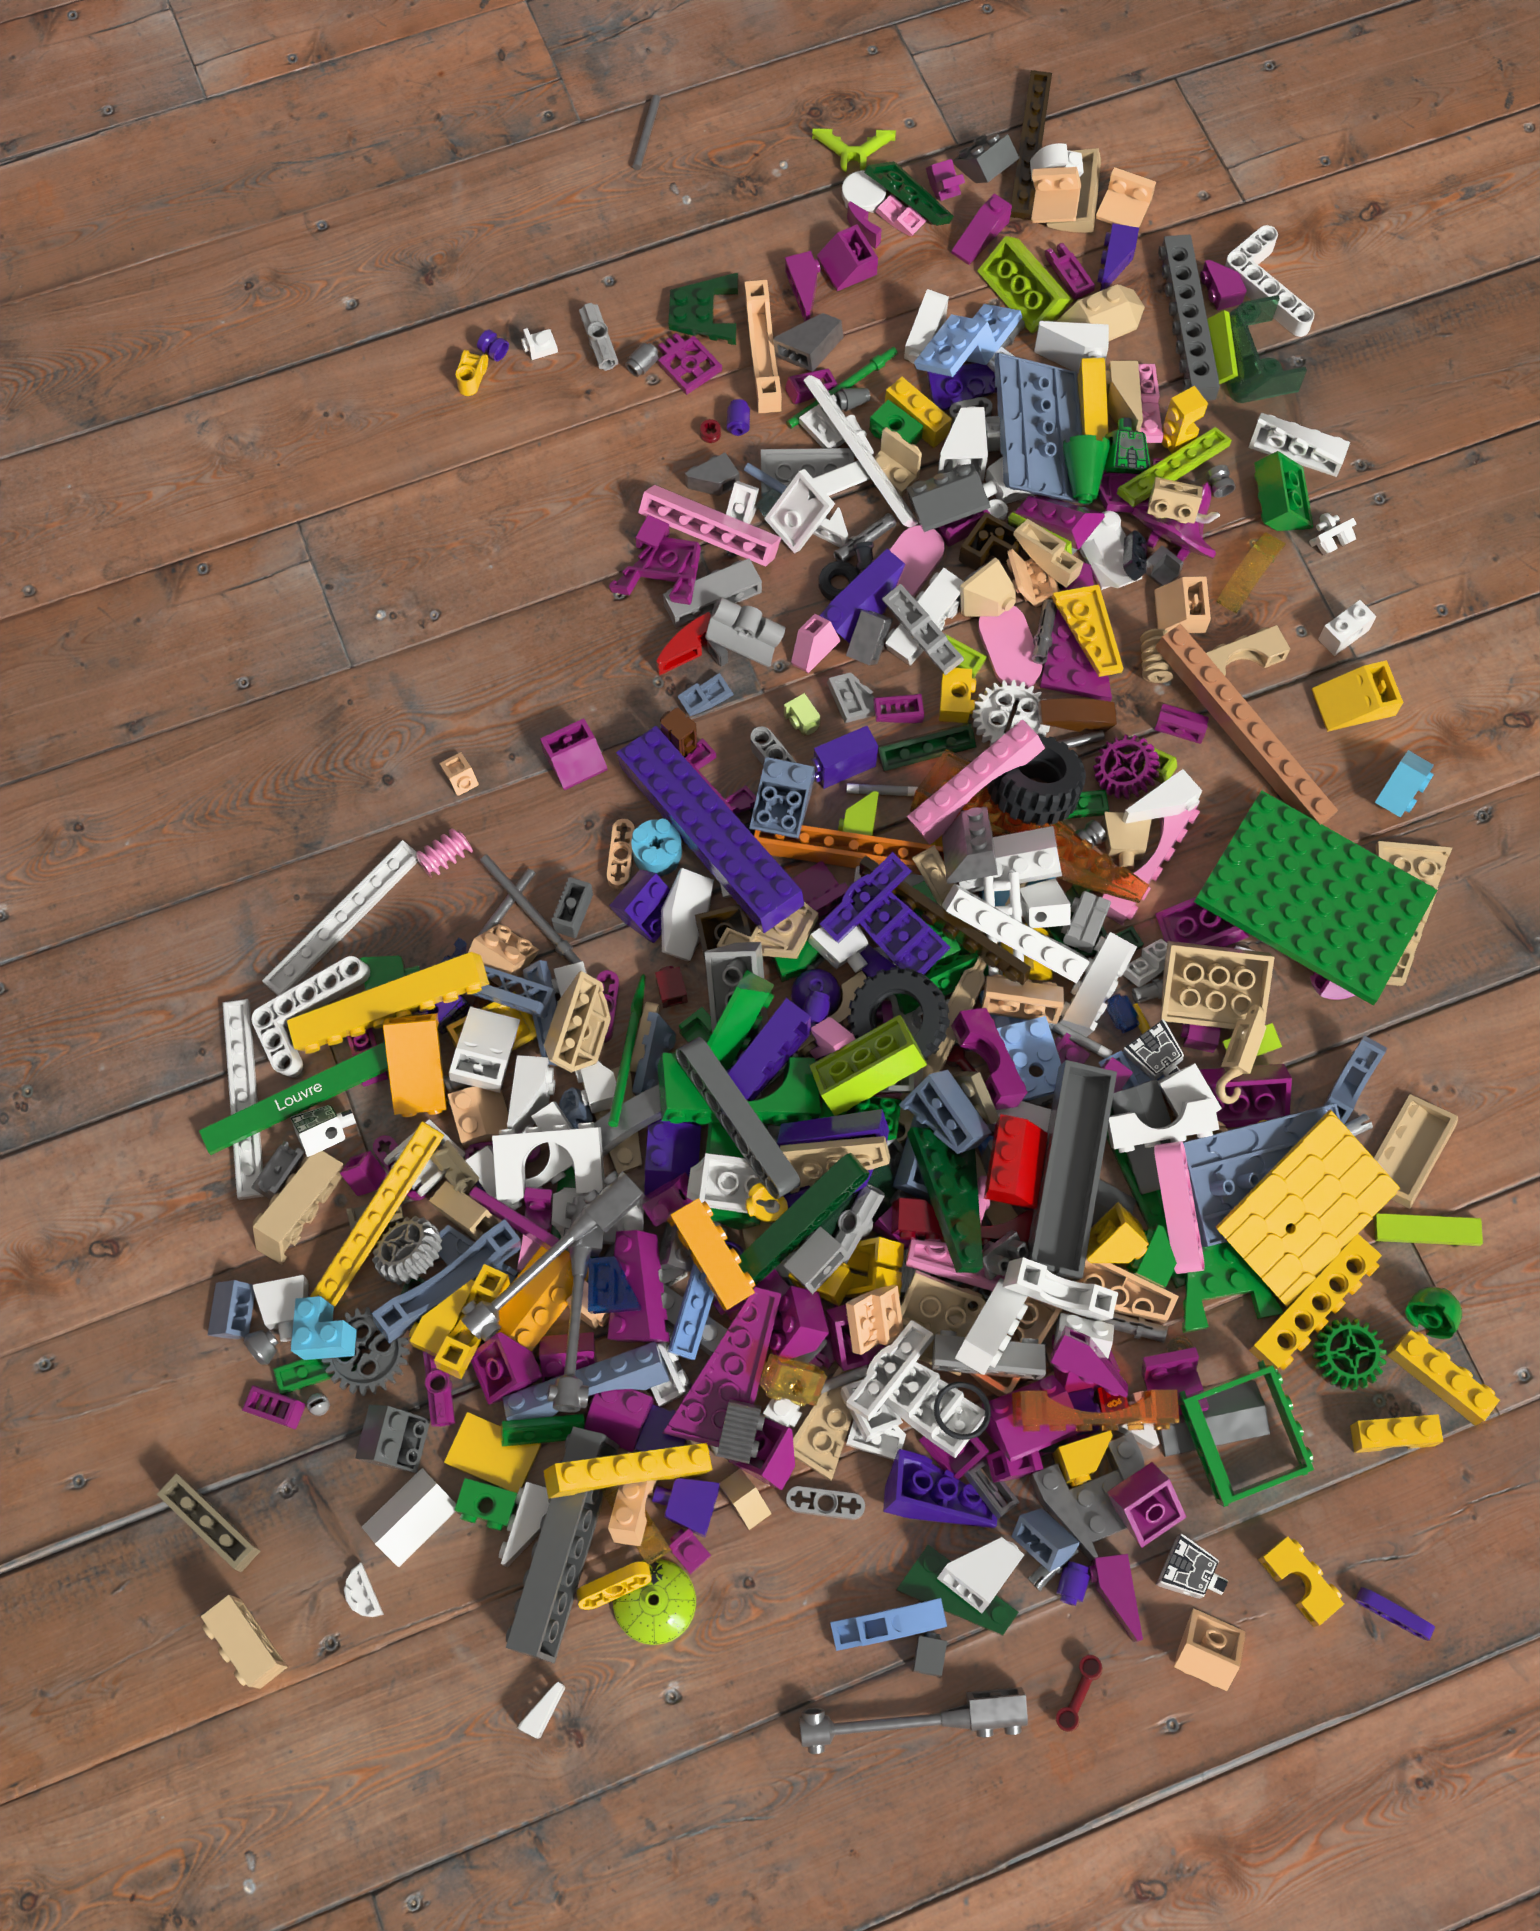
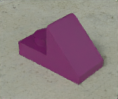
M526 1187L524 1194L526 1205L524 1217L543 1229H549L552 1223V1190Z

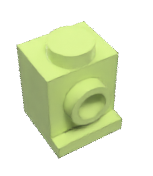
M805 693L784 704V717L786 719L789 718L792 726L795 729H799L803 735H810L820 726V715Z

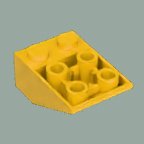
M1387 660L1364 665L1311 689L1327 732L1396 716L1403 704Z

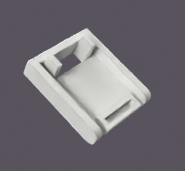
M430 1119L425 1122L426 1124L430 1125L431 1127L435 1128L436 1130L444 1134V1137L440 1142L442 1145H444L446 1140H449L451 1144L455 1147V1149L460 1153V1155L465 1159L466 1153L459 1146H457L444 1132H442ZM413 1134L385 1157L384 1162L387 1165H390L394 1160L397 1161ZM429 1159L411 1188L414 1190L421 1185L417 1193L422 1197L442 1180L447 1172H441L436 1164Z

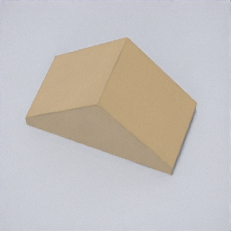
M741 1468L719 1483L721 1490L749 1530L771 1515L757 1488Z

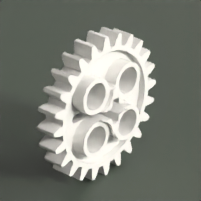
M1003 680L1001 687L996 683H993L992 690L986 687L984 695L979 694L978 702H975V710H973L972 718H974L973 727H978L976 734H984L982 738L983 743L990 740V746L1005 734L1004 731L1007 727L1013 705L1016 700H1019L1011 728L1023 719L1037 734H1043V737H1046V732H1049L1050 726L1039 723L1038 701H1040L1042 692L1034 694V686L1025 689V682H1022L1020 686H1016L1015 680L1012 681L1011 686H1008L1006 681ZM999 702H1006L1008 705H1002ZM1022 709H1028L1031 712H1025ZM992 722H999L1001 725H995Z

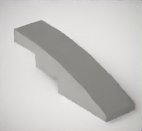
M899 584L882 598L899 622L944 675H947L964 661L963 656L931 620L930 615L902 584Z

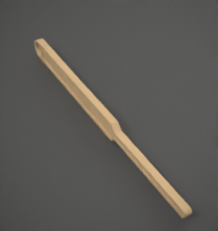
M1028 882L1019 884V887H1026ZM1009 896V898H1008V900H1007L1005 906H1007V904H1010V896ZM980 956L974 967L964 971L947 1004L949 1008L948 1019L950 1020L949 1028L946 1030L947 1037L939 1045L938 1048L940 1049L936 1054H931L928 1057L927 1065L923 1067V1080L929 1074L942 1070L957 1040L951 1024L960 1011L972 1010L985 984L983 971L987 964ZM902 1093L900 1100L903 1101L910 1093ZM903 1108L900 1109L898 1124L904 1126L906 1131L904 1136L896 1138L899 1143L907 1139V1132L910 1130L914 1116L908 1109L904 1110Z

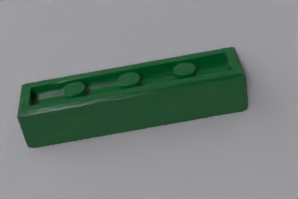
M964 723L879 745L877 753L883 771H888L976 748L977 745L972 724Z

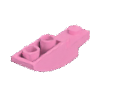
M1138 364L1143 415L1140 432L1145 433L1147 443H1162L1163 431L1158 404L1160 395L1155 364Z

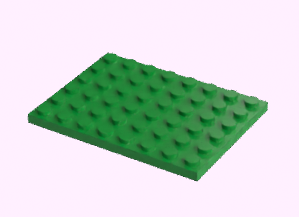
M1261 790L1194 902L1374 1006L1433 900L1437 889L1328 827L1320 825L1312 818Z

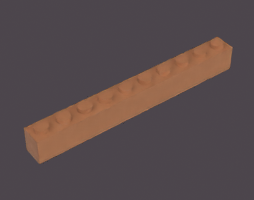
M1178 624L1163 635L1155 647L1156 650L1287 805L1317 821L1320 825H1323L1336 814L1338 809L1182 624Z

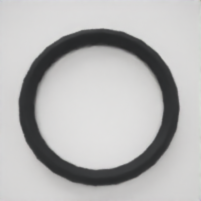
M954 1382L946 1385L940 1390L934 1402L936 1422L940 1429L952 1438L959 1440L975 1438L982 1434L989 1424L991 1416L989 1401L985 1394L971 1383ZM957 1387H964L974 1391L981 1398L985 1407V1417L982 1425L976 1431L969 1434L953 1432L943 1423L940 1416L939 1406L942 1397L946 1392Z

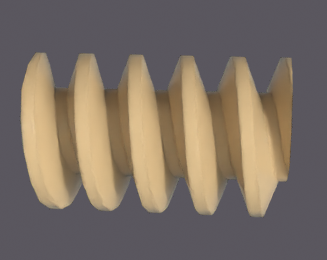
M1151 629L1144 632L1140 637L1142 644L1141 658L1143 661L1142 676L1146 681L1165 683L1173 679L1172 667L1155 648L1161 637L1169 632L1167 630Z

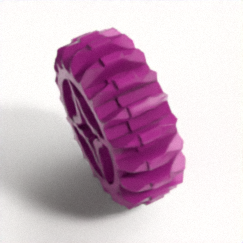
M1125 734L1123 740H1119L1115 736V743L1111 744L1106 741L1107 749L1099 748L1101 756L1095 757L1097 765L1093 766L1094 772L1097 773L1095 774V779L1097 782H1100V788L1102 790L1106 789V793L1110 796L1114 794L1116 798L1120 799L1124 794L1125 799L1129 800L1130 795L1134 793L1135 797L1139 798V791L1143 790V792L1147 793L1148 789L1146 786H1154L1153 778L1159 777V772L1157 771L1161 766L1160 762L1157 761L1159 755L1157 752H1154V746L1148 744L1144 738L1139 741L1138 736L1134 735L1130 740L1129 736ZM1116 759V764L1111 768L1112 771L1109 772L1112 761ZM1145 761V767L1141 774L1138 775V769L1142 766V763ZM1122 762L1128 767H1130L1132 772L1128 768L1126 769V767L1123 766Z

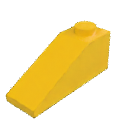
M474 1280L468 1281L422 1316L419 1323H414L409 1333V1337H411L410 1343L413 1347L436 1357L446 1336L454 1330L463 1314L462 1309L468 1303Z

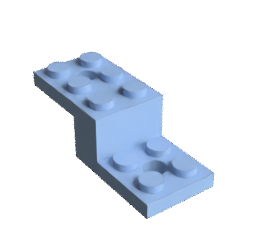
M983 304L973 318L951 314L914 361L916 369L953 377L965 361L987 365L1023 318L1021 311Z
M984 990L981 991L978 996L981 1006L983 1001ZM990 1014L1011 1059L1015 1063L1016 1070L1026 1086L1028 1093L1022 1101L1025 1102L1054 1094L1061 1061L1046 1016L1026 1020ZM1034 1065L1039 1066L1043 1071V1075L1033 1077L1029 1073V1068Z

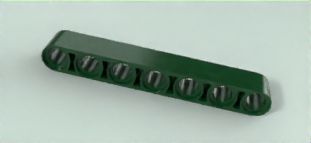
M848 1153L840 1158L739 1256L741 1259V1263L738 1264L743 1273L748 1272L755 1286L771 1273L868 1179L870 1173L853 1153Z

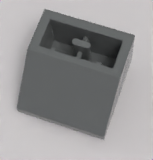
M995 133L991 136L984 134L977 137L971 147H966L959 151V156L953 160V164L973 182L988 183L1018 160L1019 156L1008 134L999 135Z
M369 1405L355 1459L383 1467L417 1473L431 1419L390 1406Z

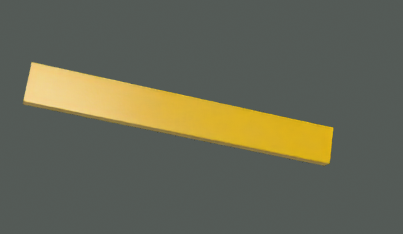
M421 1122L310 1297L321 1296L335 1308L444 1137L443 1133L425 1122Z

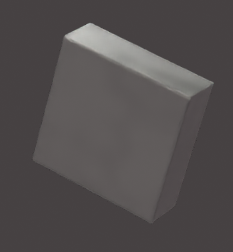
M707 639L708 652L718 665L722 667L727 664L728 651L726 648Z

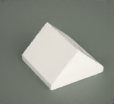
M1195 1063L1158 1080L1160 1090L1176 1117L1180 1114L1183 1102L1207 1097L1213 1098L1216 1112L1222 1109Z
M864 1379L847 1384L841 1388V1396L846 1406V1401ZM885 1402L870 1421L848 1407L865 1442L903 1423L900 1416Z

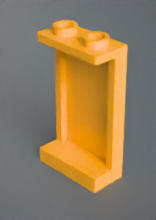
M438 1013L386 1018L384 1021L383 1030L394 1115L401 1114L402 1117H411L419 1112H427V1114L434 1115L443 1112L447 1108L448 1099L445 1095L437 1028L439 1024Z

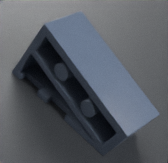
M949 1070L929 1074L899 1104L904 1110L908 1109L917 1116L916 1120L918 1122L926 1124L934 1130V1135L957 1154L977 1148L992 1133Z

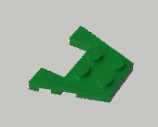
M1229 1242L1202 1247L1204 1271L1185 1273L1184 1284L1186 1285L1185 1300H1183V1333L1209 1327L1202 1303L1205 1300L1250 1293L1257 1320L1283 1314L1280 1305L1266 1283Z

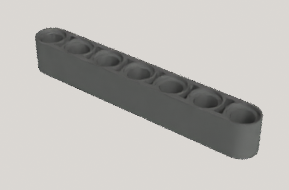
M698 1037L677 1048L675 1054L679 1064L773 1198L779 1199L799 1187L801 1182L796 1170L704 1039Z

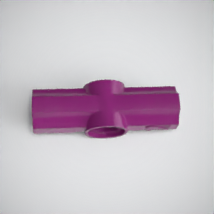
M423 1351L426 1374L425 1386L428 1392L431 1426H449L455 1423L452 1398L453 1384L450 1374L437 1369L434 1362L435 1356ZM436 1379H445V1385L441 1390H434L432 1388V1384Z

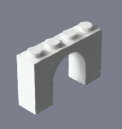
M551 1102L531 1116L536 1125L541 1127L542 1132L552 1131V1126L568 1125V1130L574 1129L556 1102ZM548 1142L550 1148L548 1164L539 1175L533 1178H525L526 1187L543 1189L542 1186L549 1181L555 1184L566 1176L564 1171L571 1166L575 1170L570 1153L563 1146ZM490 1145L465 1161L480 1178L479 1182L486 1193L497 1199L493 1148ZM524 1198L501 1199L498 1201L515 1211L522 1206L520 1201Z
M594 1122L579 1123L578 1129L568 1130V1125L552 1126V1131L542 1132L541 1127L525 1128L526 1133L515 1134V1129L499 1130V1135L492 1136L497 1200L524 1198L526 1159L536 1146L545 1142H552L563 1146L572 1156L575 1167L576 1193H588L594 1189L597 1192H601L605 1188V1183L603 1182L605 1177L601 1127L594 1128Z

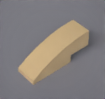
M1029 519L1014 531V536L1028 555L1048 575L1067 588L1080 575L1084 562L1064 550L1066 542Z

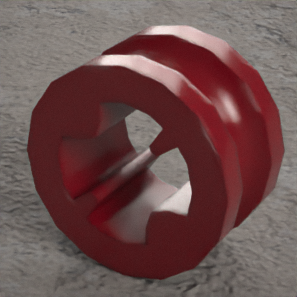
M708 419L701 424L700 436L702 440L706 443H715L720 439L721 426L716 420ZM707 429H709V431H711V429H714L715 433L712 434L711 432L710 434H708Z

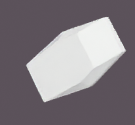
M680 868L661 909L663 953L685 961L691 960L700 941L695 915L709 912L713 879Z

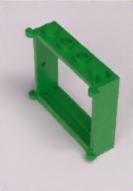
M1264 1360L1257 1362L1258 1368L1190 1395L1186 1396L1185 1391L1179 1392L1180 1399H1177L1217 1504L1223 1507L1295 1477L1307 1475L1308 1472L1314 1470L1312 1465L1314 1462L1313 1454L1308 1447H1305L1302 1440L1304 1432L1300 1423L1297 1420L1295 1421L1291 1412L1293 1404L1290 1397L1283 1392L1281 1386L1283 1384L1282 1376L1278 1369H1274L1273 1365H1265ZM1264 1375L1299 1465L1233 1491L1198 1400Z

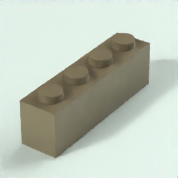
M176 1473L157 1493L233 1569L242 1572L261 1552L258 1547L181 1475Z

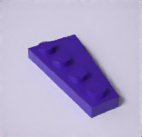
M979 363L962 365L953 377L927 371L932 402L942 411L950 409L953 403L984 397L997 392L995 372L988 365Z

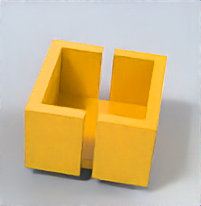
M881 1237L859 1241L847 1265L850 1269L868 1273V1277L852 1273L854 1281L845 1297L854 1299L867 1292L890 1285L898 1286L900 1297L902 1273L899 1272V1268L903 1266L904 1244Z

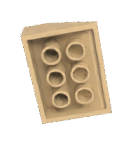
M1167 941L1161 1020L1235 1029L1237 1020H1245L1250 1007L1256 1004L1264 1009L1261 1024L1265 1025L1274 956L1268 952Z

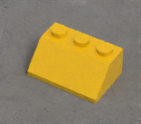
M1117 1202L1091 1227L1086 1255L1087 1260L1090 1263H1130L1134 1258L1136 1260L1141 1258L1149 1245L1141 1223Z

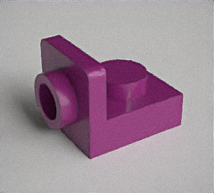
M1066 1033L1063 1038L1058 1036L1055 1039L1054 1043L1061 1064L1066 1060L1084 1064L1089 1058L1090 1053L1072 1042L1069 1033Z
M690 1528L685 1532L680 1529L669 1539L672 1543L669 1545V1550L690 1575L711 1557V1554L694 1536Z

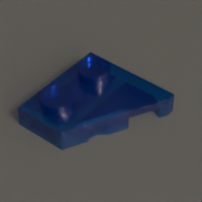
M615 1256L589 1258L588 1312L590 1314L641 1310L638 1298L619 1260Z

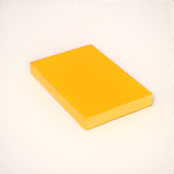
M467 1412L444 1463L502 1489L518 1494L520 1487L523 1488L542 1445L541 1443L502 1446L501 1426Z

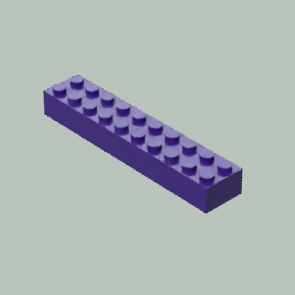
M657 726L616 752L620 767L663 818L675 827L682 840L763 933H766L804 906L802 890Z

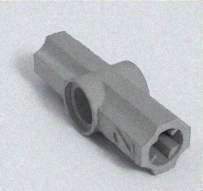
M593 303L585 304L579 309V314L589 339V346L593 350L599 369H604L605 371L613 369L618 364V359L608 335V327L603 321L598 305Z
M868 1183L866 1187L860 1190L850 1210L842 1212L838 1219L839 1229L834 1239L849 1254L844 1261L845 1264L850 1259L861 1237H865L871 1232L873 1228L872 1218L885 1196L884 1192Z

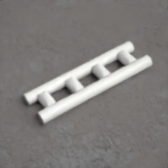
M1008 872L1009 880L993 881V876L984 877V901L1022 923L1019 872ZM1009 890L1010 906H995L994 891ZM986 934V935H987V938H989L990 940H992V941L995 942L996 944H997V942H1001V941L995 939L994 937H992V936ZM1013 949V955L1024 962V954ZM988 965L990 976L999 975L998 968Z

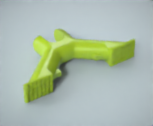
M813 128L812 139L819 140L840 156V166L843 171L847 172V163L853 160L860 164V171H864L867 166V157L888 142L895 141L896 130H876V135L867 137V141L860 146H848L841 141L840 136L832 134V129Z

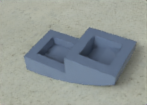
M719 673L700 686L696 683L679 694L678 698L688 714L693 716L716 706L734 694Z

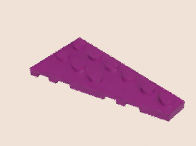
M1083 563L1080 575L1067 588L1062 585L1061 591L1093 586L1091 564ZM1057 608L1051 634L1053 639L1052 646L1048 650L1040 688L1111 702L1112 695L1109 676L1098 677Z
M755 1286L753 1289L755 1293L746 1300L663 1431L664 1434L699 1443H707V1445L719 1448L729 1400L732 1399L749 1404L755 1403L782 1293Z

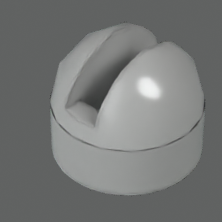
M315 1393L309 1397L307 1408L313 1415L322 1416L329 1410L330 1402L324 1394ZM320 1399H323L324 1402H321L315 1405L314 1407H311V1404L315 1403Z

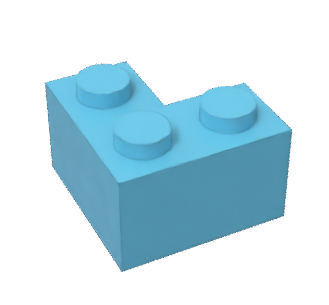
M1408 750L1375 803L1400 818L1404 811L1410 813L1417 802L1413 797L1417 791L1423 793L1434 775L1430 772L1434 765Z
M321 1296L295 1299L291 1351L302 1359L311 1360L354 1356L357 1330L344 1320L333 1321L334 1306Z

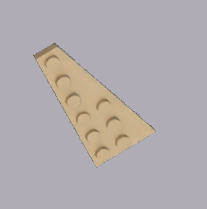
M1377 842V856L1438 890V885L1452 847ZM1435 896L1386 985L1403 986L1406 982Z

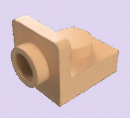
M461 752L439 763L457 795H461L478 786L474 772Z

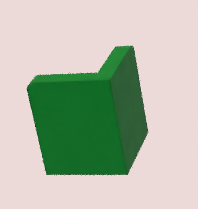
M703 1007L699 1008L678 1026L679 1034L687 1043L698 1037H701L707 1043L712 1035L711 1016Z

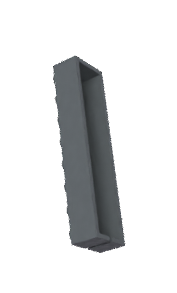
M1066 1060L1058 1068L1047 1131L1048 1137L1037 1208L1033 1211L1027 1245L1029 1256L1026 1259L1047 1266V1270L1058 1277L1076 1282L1083 1278L1117 1072Z

